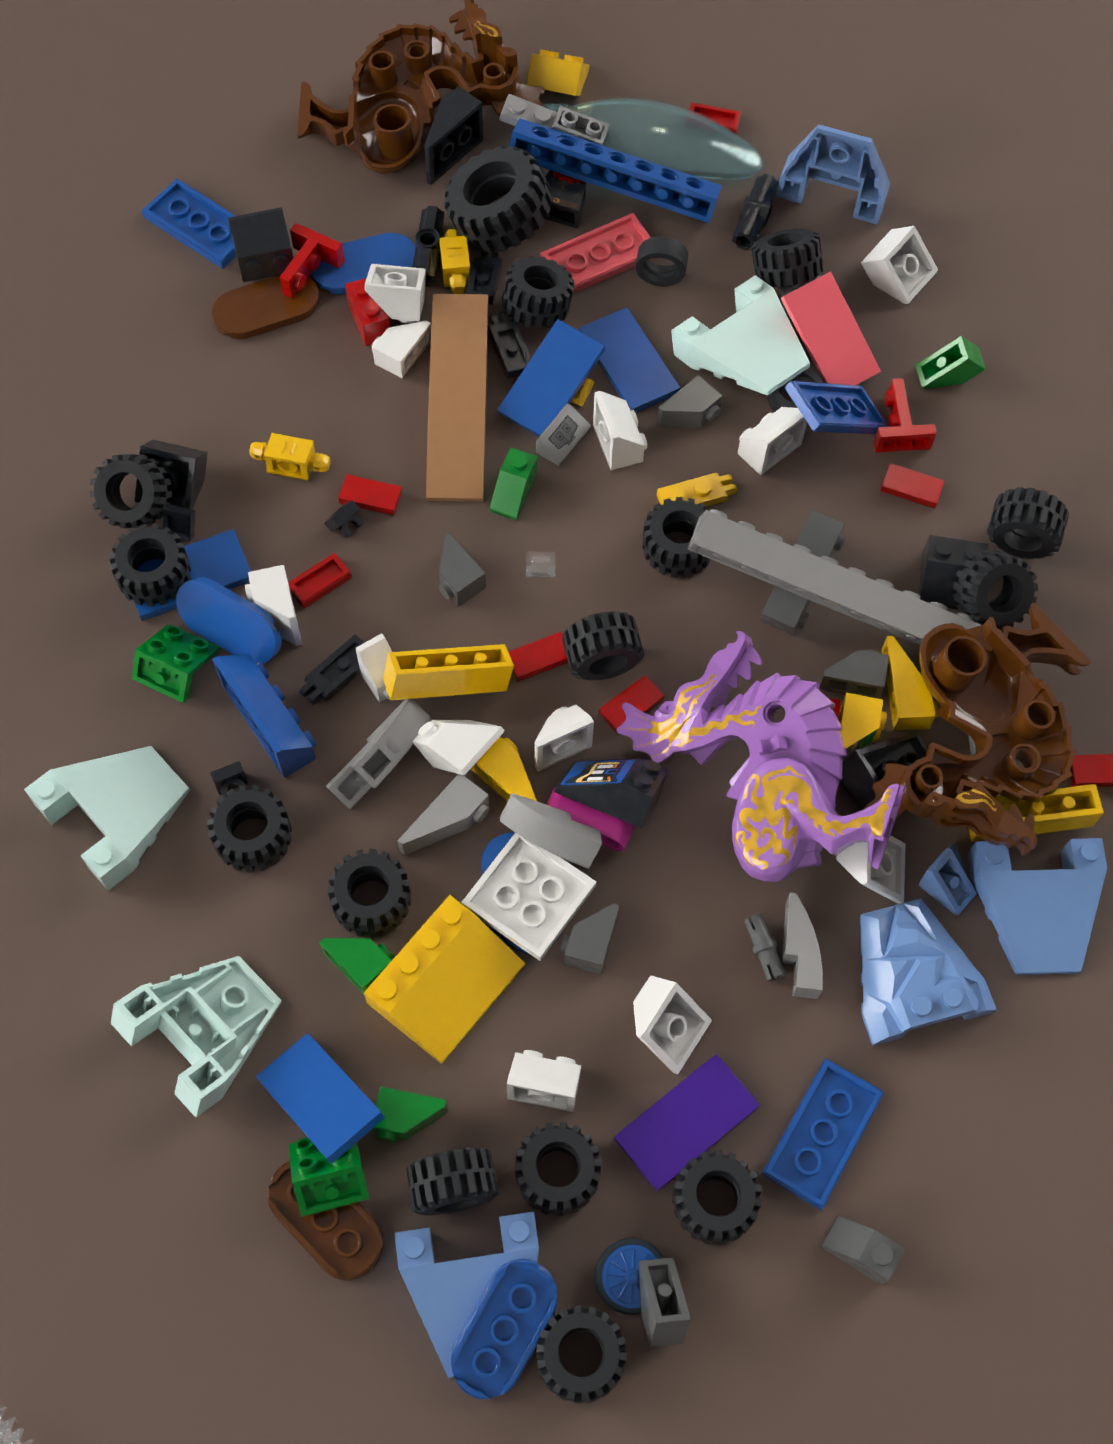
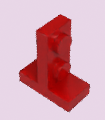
M298 223L292 226L290 234L293 248L299 250V252L280 276L283 295L292 299L299 290L304 288L307 278L313 271L318 269L321 261L339 269L345 262L342 243Z
M892 379L889 390L885 391L884 394L885 407L890 408L889 427H878L873 443L875 453L931 450L937 434L935 424L912 425L904 379Z

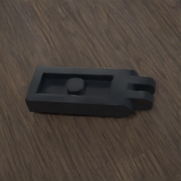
M482 250L480 257L474 258L466 294H487L488 305H493L502 269V259L498 258V251L492 252L491 258H488V252Z
M506 311L500 312L501 322H499L496 314H491L489 316L491 324H488V331L507 379L520 376L531 360V356L517 322L514 319H509Z
M356 634L353 635L305 677L304 681L306 684L300 689V694L304 697L311 694L308 697V701L312 705L322 698L325 701L332 698L360 673L356 647L364 642Z

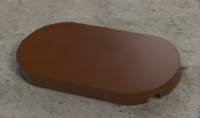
M281 275L230 290L218 297L213 304L212 318L214 325L223 335H231L234 339H246L302 321L313 314L314 308L319 303L317 285L308 277L304 288L299 290L293 299L283 295L280 282Z
M290 1161L284 1163L275 1171L268 1187V1203L270 1210L278 1221L330 1276L341 1280H354L368 1274L379 1262L383 1251L382 1231L373 1216L360 1202L301 1217L292 1184Z

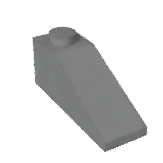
M458 774L397 840L399 851L403 855H407L465 831L475 822L480 823L490 810L489 795L464 775Z

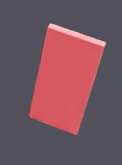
M631 213L540 253V257L556 261L558 265H563L566 271L571 273L572 279H574V294L635 267L638 247L651 236L636 215Z
M831 271L780 298L823 383L857 385L881 372Z

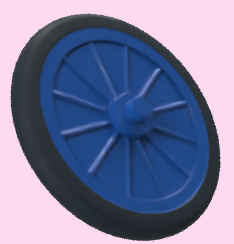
M624 1238L607 1247L598 1260L595 1272L597 1290L603 1301L617 1312L629 1315L640 1314L639 1262L642 1260L663 1259L662 1253L653 1244L640 1238Z

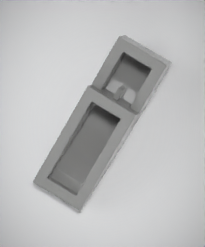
M514 793L511 794L500 816L501 823L531 843L588 869L602 845L599 829L571 820L569 812Z
M790 892L785 904L781 963L794 965L792 996L818 999L823 991V968L819 944L805 907L798 895Z

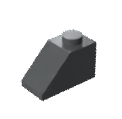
M698 375L658 407L657 424L660 427L701 428L708 421L713 422L721 413L722 395Z
M450 533L445 535L439 568L440 585L438 587L447 600L452 599L457 606H460L486 588L485 572Z
M872 649L865 651L857 650L824 671L819 689L880 699L885 686L889 655L881 654L879 651Z
M612 904L574 924L571 935L564 934L560 952L565 953V965L602 974L620 905Z
M840 1216L835 1220L821 1245L822 1248L880 1285L889 1281L906 1250L876 1230Z
M674 1258L640 1261L641 1317L649 1347L683 1344L691 1318Z

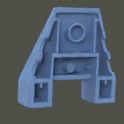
M818 124L788 155L779 180L776 197L802 204L810 179L858 191L852 218L878 225L891 183L872 138Z
M1102 838L1070 839L1060 852L1063 869L1012 871L1009 849L1003 844L996 846L987 841H976L970 849L967 858L971 884L980 896L988 920L992 921L999 935L998 940L1015 975L1073 974L1082 971L1107 871Z
M534 1212L499 1217L504 1253L435 1263L430 1227L395 1233L398 1269L448 1378H454L451 1367L453 1346L493 1274L502 1265L513 1260L527 1259L535 1262L538 1261L539 1245Z

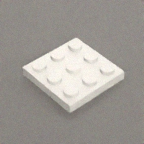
M515 833L461 904L473 912L481 921L541 961L596 887V881L561 857L544 850Z

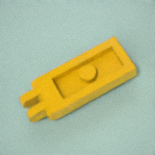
M712 473L658 488L657 497L661 505L664 504L665 499L670 498L671 501H676V497H682L683 501H688L691 498L695 500V504L698 505L701 502L708 507L727 501L729 495L737 492L735 484H731L733 479L730 474L719 476L718 473Z

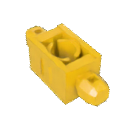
M448 229L445 237L439 238L444 287H450L454 294H463L470 278L467 238L460 236L456 229Z
M271 433L268 444L266 442H253L249 450L252 458L260 461L265 460L267 473L309 480L312 469L318 472L328 471L331 463L329 456L318 452L315 454L314 442L312 440Z

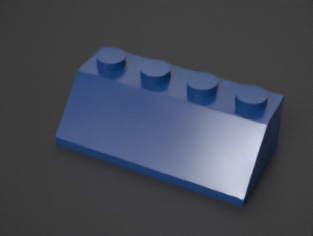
M249 654L217 656L212 659L223 688L284 778L316 759L313 748L317 745L308 730L302 732L298 724L301 723L299 717L292 707L286 709L282 703L285 700L282 692L276 684L271 686L266 680L269 678V675L261 662L255 664Z

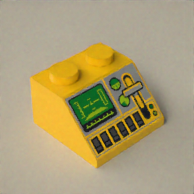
M846 693L838 719L843 728L840 733L847 753L846 757H842V762L855 750L870 746L873 742L878 743L881 730H884L887 712L882 711V699Z

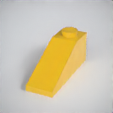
M887 636L882 647V654L889 655L886 683L893 731L930 729L934 719L938 717V714H936L939 710L938 702L933 700V696L927 689L922 675L895 637Z
M499 737L473 765L471 770L507 802L512 793L537 801L519 756L518 748L509 738L505 737L503 739Z

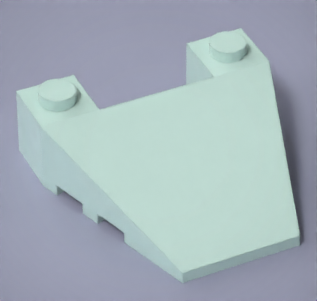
M755 275L734 289L735 314L712 329H709L692 316L672 329L671 334L674 355L690 368L698 371L702 368L714 373V377L723 379L726 376L736 380L737 385L769 395L808 369L810 362L774 288Z
M152 746L51 769L24 789L34 805L51 825L79 805L104 834L105 837L83 853L81 857L108 891L135 870L140 863L139 859L148 846H152L157 838L156 834L165 822L168 823L190 791L189 787Z
M240 956L200 967L199 971L182 976L180 973L171 976L170 980L155 985L148 983L139 986L113 1004L111 1025L131 1047L156 1029H159L192 1065L178 1075L174 1094L197 1118L223 1098L282 1000Z

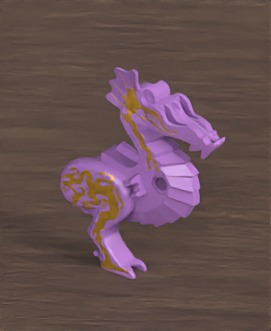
M737 631V641L735 643H728L725 649L719 650L713 655L704 675L696 681L687 682L680 686L674 701H665L656 710L654 716L638 710L629 703L625 702L622 704L626 720L617 728V733L630 737L633 740V750L648 753L651 760L658 764L670 758L674 753L691 754L700 765L704 766L726 742L738 738L746 742L749 747L750 756L729 781L732 787L726 796L738 800L732 823V841L734 852L741 867L751 877L762 881L778 882L788 878L797 868L822 865L820 857L822 847L830 854L837 856L853 844L868 842L870 864L873 868L879 870L905 787L899 784L890 785L877 803L854 814L842 817L834 811L837 787L839 786V780H842V757H846L847 753L840 733L843 728L833 710L836 704L819 690L820 684L817 682L800 680V677L797 675L781 676L779 673H775L762 682L757 680L744 695L739 693L727 706H724L731 687H738V675L750 681L752 673L751 662L762 665V659L753 648L751 637L744 632ZM712 707H715V708H716L715 710H713L712 712H710V709H711ZM779 708H784L785 718L781 722L775 723L773 719L775 711Z

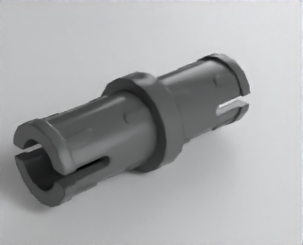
M757 914L751 916L752 920L750 918L745 919L744 924L754 945L752 948L753 954L755 956L758 955L767 982L777 980L779 976L784 977L786 971H784L776 950L778 944L776 940H772L764 920V915Z

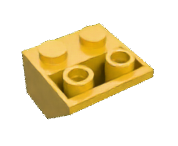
M540 49L539 54L532 53L526 85L541 86L544 90L580 96L590 65L584 64V58L565 55L564 59H560L559 53Z

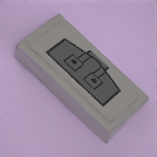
M567 403L537 439L536 453L560 466L591 428V425L573 406Z

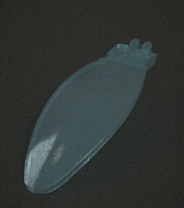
M639 98L600 99L572 106L554 103L542 104L543 107L558 112L560 106L610 124L602 146L698 178L746 179L752 177L762 167V160L757 151L741 137L701 114L673 104Z

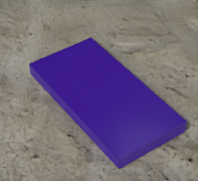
M715 1054L614 1136V1140L653 1189L658 1192L679 1175L689 1160L693 1157L696 1159L700 1153L708 1151L756 1111L760 1104L722 1059Z

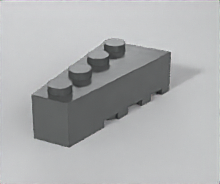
M811 510L795 544L807 547L811 550L810 554L820 558L821 556L833 558L836 550H841L847 535L843 534L845 523ZM775 586L762 612L761 622L794 636L797 628L803 629L810 614L806 610L810 602L813 601Z

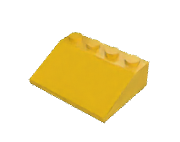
M449 895L367 988L364 995L369 1006L439 1063L443 1064L522 970L525 962L473 912Z

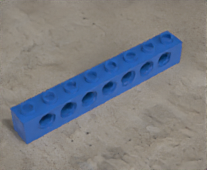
M519 118L512 132L509 146L529 152L536 159L539 167L710 223L722 186Z

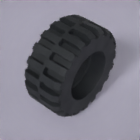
M499 146L495 147V150L490 151L487 149L481 151L482 154L474 155L469 158L468 163L462 164L457 169L458 173L452 175L449 180L450 186L446 188L444 200L447 215L459 235L465 236L467 238V245L473 249L494 253L495 250L502 252L508 250V247H517L526 238L529 240L533 237L534 231L536 229L540 230L544 224L543 219H547L552 204L551 189L541 168L529 152L512 146H508L507 149ZM501 196H504V197L501 198L500 200H498V201L492 203V202H493L494 200H496L497 198H499V197H501Z

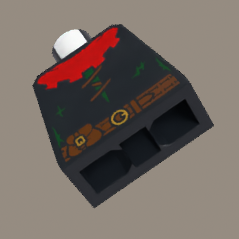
M550 170L545 176L552 195V204L547 220L578 229L586 198L587 182Z

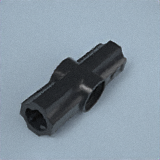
M764 174L758 176L750 196L745 197L739 222L732 242L740 249L747 250L751 248L754 242L757 241L762 227H765L768 222L772 202L779 182L772 175Z
M428 206L426 209H422L419 230L415 236L416 249L412 268L426 269L425 286L435 282L438 260L441 257L439 238H442L445 212L437 206Z

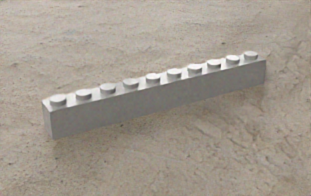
M706 510L699 517L687 548L697 554L918 646L921 645L923 637L928 632L943 624L955 623L963 626L965 629L981 626L975 623L974 618L967 614L958 613L956 615L947 611L948 608L941 603H927L920 600V595L907 590L903 592L892 588L893 584L886 580L876 579L875 581L865 577L866 573L862 570L852 567L846 569L839 566L838 561L831 557L821 556L820 558L810 554L811 550L805 546L798 544L791 546L782 542L783 538L776 534L766 533L765 535L755 530V526L744 521L736 523L727 519L728 516L718 510Z

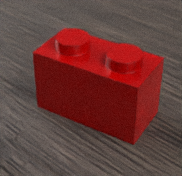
M367 278L345 284L348 306L365 346L373 344L378 336H382L387 328H390V321L386 312L364 290Z

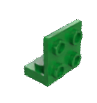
M167 624L135 649L131 679L184 703L190 698L193 674L218 653L219 647L203 638H198L185 632L177 626Z
M308 1137L288 1145L292 1184L301 1217L369 1199L358 1142L332 1164Z

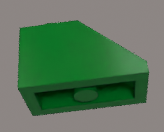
M962 336L915 365L923 389L964 384L986 370L979 347Z
M510 448L499 472L490 505V512L517 521L537 477L538 456Z
M324 938L319 942L322 952L363 995L394 958L393 954L384 944L380 943L377 946L371 939Z
M380 1086L376 1107L385 1118L372 1131L374 1134H378L377 1139L385 1142L397 1143V1139L407 1140L444 1116L448 1109L447 1100Z

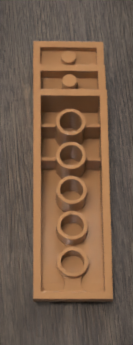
M433 294L426 501L484 502L488 362L487 294Z

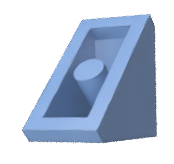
M956 842L943 851L927 869L918 884L924 891L957 916L977 894L968 879Z

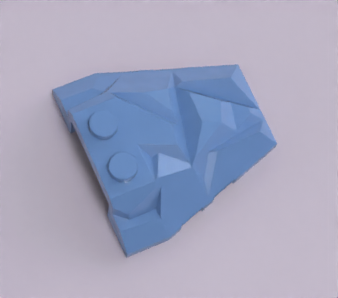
M921 898L860 915V956H862L863 972L861 974V985H863L861 1015L872 1046L903 1038L909 1030L963 1016L965 1021L997 1011L983 976Z

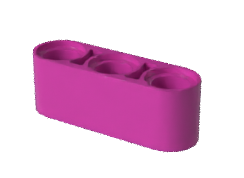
M554 787L546 805L569 812L573 821L599 829L603 846L615 851L625 850L635 825L554 792Z

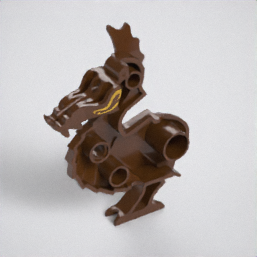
M464 0L465 9L453 14L449 18V22H457L454 34L464 32L462 35L463 40L472 41L476 59L468 52L463 53L456 42L451 43L446 32L441 33L433 25L425 26L416 23L413 25L397 24L396 28L378 34L379 38L368 45L366 52L355 62L356 70L352 77L353 91L349 96V108L336 110L325 105L313 96L311 86L308 83L301 82L297 136L298 138H303L316 133L326 137L335 146L345 143L348 148L360 155L367 168L380 174L396 173L412 163L421 151L424 127L432 126L434 121L433 109L441 102L440 96L436 91L437 89L448 88L454 90L459 86L480 100L482 106L492 105L499 117L508 94L542 106L539 96L544 95L545 90L541 86L519 83L516 51L511 47H503L501 29L494 24L487 23L485 11L482 8H478L474 0Z
M1036 603L1032 604L1029 609L1032 630L1005 626L1000 631L996 629L993 617H989L983 625L970 629H965L963 626L955 623L943 624L933 628L923 637L920 645L919 663L922 677L927 689L941 706L936 714L971 736L976 745V754L963 755L931 742L925 757L915 761L909 767L900 764H886L884 766L885 775L883 779L874 783L871 787L875 793V798L864 809L877 803L890 785L899 784L904 786L905 790L896 818L907 809L911 814L914 813L919 817L926 818L930 816L943 828L966 827L990 844L996 846L1003 844L1007 848L1017 847L1020 850V856L1027 855L1037 844V835L1033 832L1035 824L1034 815L1029 814L1023 821L1016 804H1012L1007 812L1001 802H997L993 797L1001 795L1016 803L1020 800L1041 801L1043 796L1053 794L1059 788L1058 785L1073 775L1070 772V768L1077 750L1072 749V727L1068 726L1063 702L1057 701L1048 683L1045 684L1043 680H1039L1033 675L1030 669L1031 663L1057 665L1070 675H1078L1081 670L1077 666H1088L1091 661ZM1016 759L1023 763L1024 768L1018 765Z

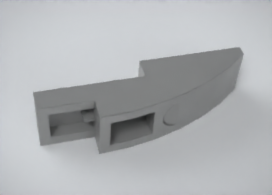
M508 94L499 118L500 121L516 126L519 118L599 145H603L610 125L563 106H560L558 112L511 94Z
M405 699L366 739L368 743L326 785V788L348 809H351L371 787L375 789L398 764L413 745L412 741L418 735L419 729L431 717L413 699Z

